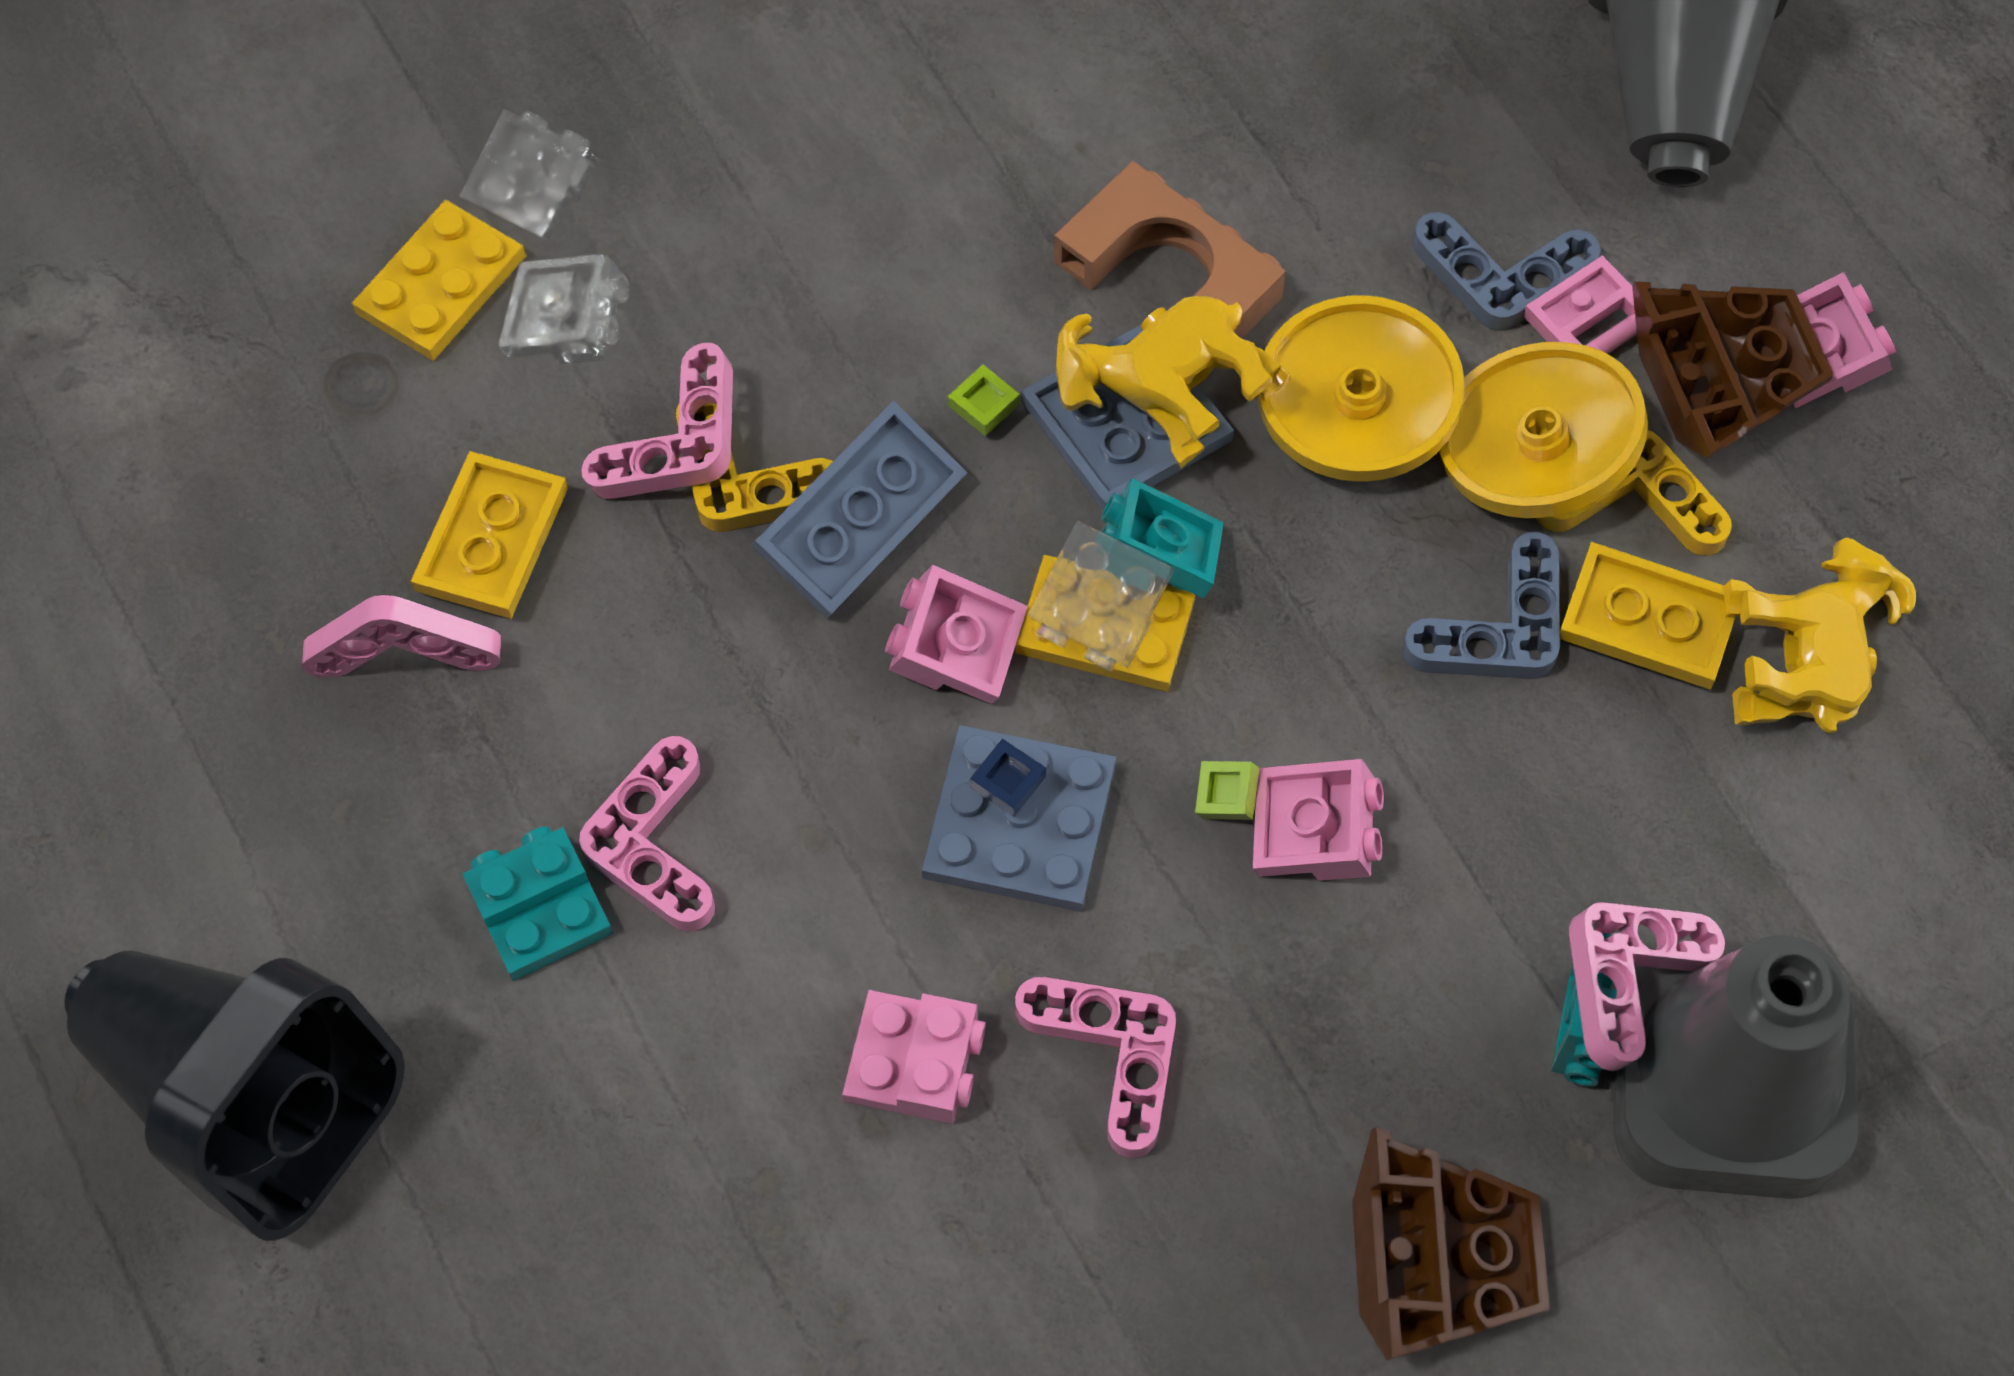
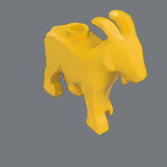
M1207 296L1186 297L1167 311L1164 307L1154 310L1143 321L1141 325L1143 331L1127 345L1109 347L1089 343L1078 344L1093 331L1091 326H1087L1092 321V317L1089 314H1079L1068 320L1062 327L1057 342L1056 376L1060 401L1064 408L1069 411H1075L1085 404L1101 408L1103 403L1095 389L1100 383L1147 413L1157 422L1170 439L1171 453L1180 468L1204 451L1205 447L1199 439L1208 433H1212L1219 427V420L1190 392L1206 380L1213 369H1235L1241 377L1242 394L1248 401L1253 400L1259 394H1261L1264 400H1267L1289 382L1290 373L1263 349L1255 347L1254 343L1236 335L1234 330L1240 323L1243 315L1240 304L1235 302L1233 305H1228L1219 299Z
M1844 538L1836 542L1833 546V559L1821 564V568L1838 575L1837 582L1818 585L1796 595H1777L1757 591L1746 582L1730 579L1723 586L1725 615L1740 616L1741 625L1770 626L1784 631V659L1788 672L1775 670L1766 660L1760 657L1750 656L1746 659L1744 664L1746 687L1740 686L1732 694L1735 724L1772 723L1786 716L1800 715L1807 718H1815V722L1824 732L1835 733L1837 731V724L1844 723L1855 717L1861 703L1872 688L1871 677L1874 675L1877 665L1876 652L1872 647H1868L1863 616L1880 598L1883 599L1887 606L1889 624H1896L1901 617V612L1903 614H1910L1916 602V591L1911 580L1892 566L1883 555L1864 547L1850 538Z

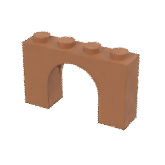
M1134 161L1127 165L1054 235V263L1090 290L1094 289L1122 260L1139 249L1165 245L1190 253L1202 263L1209 275L1207 282L1194 296H1207L1219 299L1228 305H1233L1235 302L1240 304L1243 315L1240 323L1234 330L1240 338H1243L1283 296L1286 271L1273 256L1267 253H1260L1245 242L1234 228L1217 222L1205 213L1198 202L1191 198H1184L1170 188L1158 173L1151 170L1147 171Z

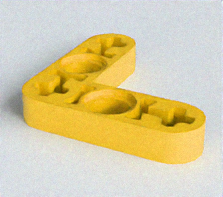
M704 404L696 413H704L706 420H708L716 412L717 404ZM678 405V407H677V409H676V419H677L678 429H679V405ZM709 449V450H706V451H704V454L709 453V452H712V451H711L710 449ZM731 451L729 467L720 478L709 483L691 485L698 517L702 525L715 532H727L773 522L797 499L794 498L792 482L798 481L801 495L833 460L814 458L737 475ZM774 485L784 490V497L775 504L767 505L761 503L756 498L758 491L766 486ZM721 486L724 503L726 504L725 512L716 513L711 488Z
M1647 430L1646 442L1642 451L1649 453L1648 460L1646 461L1645 458L1640 456L1629 475L1611 492L1596 502L1573 512L1552 517L1536 518L1538 523L1547 530L1565 532L1579 525L1627 493L1635 490L1684 547L1694 554L1711 556L1718 553L1725 546L1732 528L1731 518L1725 509L1657 434ZM1664 483L1678 484L1686 492V498L1679 502L1669 501L1661 495L1659 486ZM1693 505H1696L1697 508L1695 513L1693 514L1691 508ZM1698 523L1704 528L1710 525L1715 527L1714 534L1712 535L1708 531L1699 534L1696 531Z

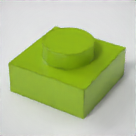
M983 364L948 395V407L984 436L990 433L1020 405V393Z
M1201 761L1195 814L1203 819L1253 820L1259 767L1253 762Z

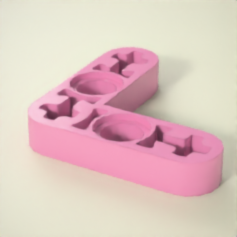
M700 343L689 349L682 359L678 434L603 446L595 449L586 457L581 469L582 477L597 496L603 499H614L709 483L717 480L726 472L731 460L732 364L720 347L713 343ZM706 369L707 381L711 386H706L705 380L700 375V373L705 372ZM707 403L717 404L716 412L708 420H694L696 411L702 405ZM710 449L712 452L705 454L704 457V451ZM658 455L667 456V462L663 469L654 474L645 473V466L650 459ZM704 457V462L698 463L696 461ZM614 466L615 469L609 470V467ZM607 475V478L605 479L600 478L601 476Z
M391 595L373 596L309 635L304 640L302 669L306 673L317 677H340L353 671L388 648L395 646L471 671L490 670L500 664L501 635L491 628L401 597Z
M670 736L660 740L653 746L585 823L580 832L579 842L585 860L593 868L675 928L694 932L704 928L714 916L715 904L710 887L704 880L646 839L700 775V762L695 746L688 739L680 736ZM683 755L686 767L683 770L673 767L666 774L665 759L669 757L677 760ZM662 777L664 780L666 789H668L666 791H663L661 786L658 784ZM636 792H648L656 798L653 808L644 814H633L625 808L628 798ZM614 815H618L620 820L624 823L619 828L617 826L615 817H613ZM626 826L632 828V830L628 831ZM615 832L613 837L616 847L611 850L604 846L597 852L594 839L598 836L608 839ZM651 861L662 867V875L653 884L640 885L632 879V872L640 863ZM672 883H674L676 892L685 899L690 900L695 895H698L700 909L695 911L688 908L683 913H680L681 909L678 899L668 891Z
M1604 902L1593 904L1572 919L1569 925V939L1584 1043L1587 1053L1593 1062L1602 1069L1614 1071L1625 1067L1642 1056L1645 1049V1033L1634 965L1696 971L1714 962L1722 956L1725 949L1724 936L1715 921L1699 913ZM1639 924L1648 927L1655 935L1657 941L1656 950L1649 949L1640 940L1638 935ZM1618 930V933L1604 940L1602 933L1611 934ZM1690 934L1691 941H1682L1677 944V941ZM1598 973L1607 975L1614 982L1617 990L1616 999L1608 998L1601 992L1597 984ZM1608 1033H1610V1036L1614 1041H1610Z
M1034 977L1025 981L1018 988L1015 996V1012L1019 1023L1026 1030L1037 1034L1120 1047L1108 1118V1141L1115 1152L1126 1158H1140L1147 1155L1154 1148L1159 1133L1176 1026V1015L1172 1005L1164 998L1156 995L1048 977ZM1037 994H1043L1047 996L1048 1005L1065 1008V997L1073 998L1070 1005V1022L1062 1021L1063 1009L1046 1008L1043 1016L1033 1015L1032 1006L1025 1002H1035ZM1094 1001L1105 1004L1111 1012L1110 1020L1100 1027L1086 1025L1079 1016L1080 1009L1085 1004ZM1120 1006L1129 1007L1127 1019L1143 1021L1146 1018L1147 1012H1153L1158 1014V1023L1166 1026H1157L1154 1034L1143 1033L1142 1023L1126 1020L1125 1032L1118 1031ZM1136 1063H1146L1155 1069L1158 1079L1148 1089H1137L1128 1083L1125 1077L1126 1071ZM1124 1098L1127 1102H1120V1099ZM1131 1102L1143 1104L1140 1128L1149 1131V1133H1139L1136 1142L1125 1140V1131L1117 1128V1126H1127ZM1154 1103L1155 1107L1152 1108L1146 1104Z

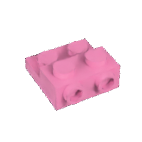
M1843 272L1797 295L1834 375L1830 381L1793 404L1795 409L1841 386L1846 393L1893 370L1889 356L1896 353V349L1885 327L1882 325L1874 329L1867 314L1873 312L1874 309L1861 284L1852 288Z
M932 565L919 580L911 578L905 588L900 602V607L908 610L904 625L897 623L894 626L885 647V652L893 655L889 670L934 690H938L945 684L993 704L1000 696L1028 606Z
M1362 759L1259 768L1255 806L1253 870L1259 877L1312 873L1318 881L1371 877V862L1380 861L1382 858L1381 834L1378 828H1372L1373 811L1382 810L1384 804L1381 780L1374 778Z
M868 990L842 1094L843 1101L954 1124L957 1107L967 1108L971 1096L974 1075L966 1073L970 1053L980 1055L985 1035L986 1022L978 1020L977 1004L922 993L921 1000Z

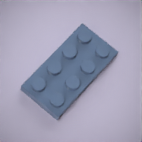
M893 400L751 546L824 617L828 618L968 472Z

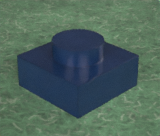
M1002 738L971 776L970 788L1014 817L1046 778V767Z

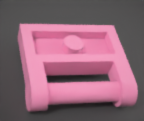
M1603 255L1527 304L1523 317L1547 342L1581 344L1576 339L1577 336L1621 308L1628 317L1586 344V346L1593 347L1606 354L1611 353L1637 335L1632 285Z

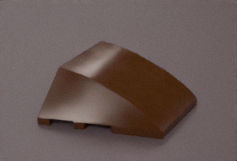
M1634 281L1632 290L1641 361L1675 439L1707 459L1827 383L1834 375L1794 289L1731 286L1730 290L1725 292L1698 290L1696 284H1682L1680 289L1651 288V282Z
M1374 1127L1368 1140L1352 1207L1359 1315L1386 1360L1398 1358L1550 1310L1539 1195L1476 1168L1472 1171L1463 1169L1440 1159L1439 1153L1426 1147L1418 1150L1392 1139L1393 1133L1379 1127Z

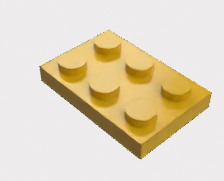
M445 199L352 302V306L356 315L434 361L526 257L522 244Z
M469 451L410 581L414 591L512 619L568 490L566 478Z
M1591 542L1560 629V639L1711 690L1736 616L1725 615L1724 585Z
M1044 554L1015 645V654L1169 692L1194 606L1195 594L1157 582H1153L1149 589L1145 590L1130 582H1123L1101 568Z

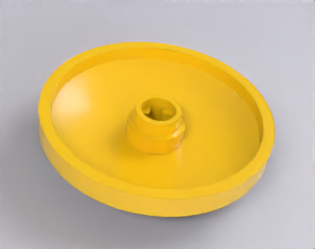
M1352 295L1316 303L1303 309L1284 323L1274 334L1265 349V352L1290 373V380L1267 400H1264L1261 394L1258 395L1262 420L1267 431L1282 451L1300 465L1318 474L1339 480L1359 482L1384 480L1402 475L1421 466L1438 453L1449 440L1459 421L1464 395V373L1459 355L1446 333L1434 321L1420 311L1401 302L1377 296Z
M1540 342L1516 347L1488 359L1464 377L1461 414L1454 432L1447 443L1440 449L1442 462L1449 479L1457 490L1468 500L1488 511L1516 518H1545L1573 512L1607 495L1635 467L1642 454L1647 437L1648 421L1644 398L1631 372L1614 357L1593 347L1570 342Z

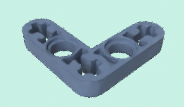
M1432 212L1422 216L1417 222L1413 237V249L1417 256L1481 324L1495 331L1508 330L1525 320L1523 314L1527 304L1598 259L1601 252L1599 242L1589 232L1570 230L1504 272L1460 224L1447 214ZM1428 233H1430L1434 237L1444 235V243L1438 238L1429 241L1427 239ZM1568 251L1574 255L1581 252L1585 254L1584 260L1579 256H1574L1565 262ZM1446 252L1450 254L1447 259H1445ZM1564 262H1565V265H1564V268H1563V271H1562V268H1561L1560 266H1561L1562 264H1564ZM1462 263H1470L1479 268L1481 275L1478 278L1467 280L1457 275L1454 268ZM1531 272H1541L1550 278L1552 284L1546 288L1538 289L1529 285L1525 280V276ZM1513 290H1515L1516 295L1512 297ZM1511 298L1508 310L1502 306L1495 309L1491 307L1492 300L1497 304H1503Z
M1539 532L1525 533L1514 542L1508 562V623L1436 618L1420 619L1412 623L1407 629L1402 649L1406 662L1418 671L1429 673L1524 679L1542 678L1549 674L1555 665L1560 648L1559 551L1556 543L1549 536ZM1528 551L1537 552V558L1541 560L1537 578L1528 579L1530 574V559L1526 557ZM1526 595H1537L1547 603L1548 610L1541 615L1528 614L1521 608L1519 600ZM1539 631L1537 650L1539 653H1542L1540 660L1530 659V653L1526 651L1530 632ZM1422 637L1431 638L1432 645L1435 646L1433 653H1424L1423 645L1420 644ZM1451 638H1458L1455 651L1456 656H1450ZM1474 638L1486 639L1493 645L1495 654L1488 659L1475 658L1468 652L1466 644Z

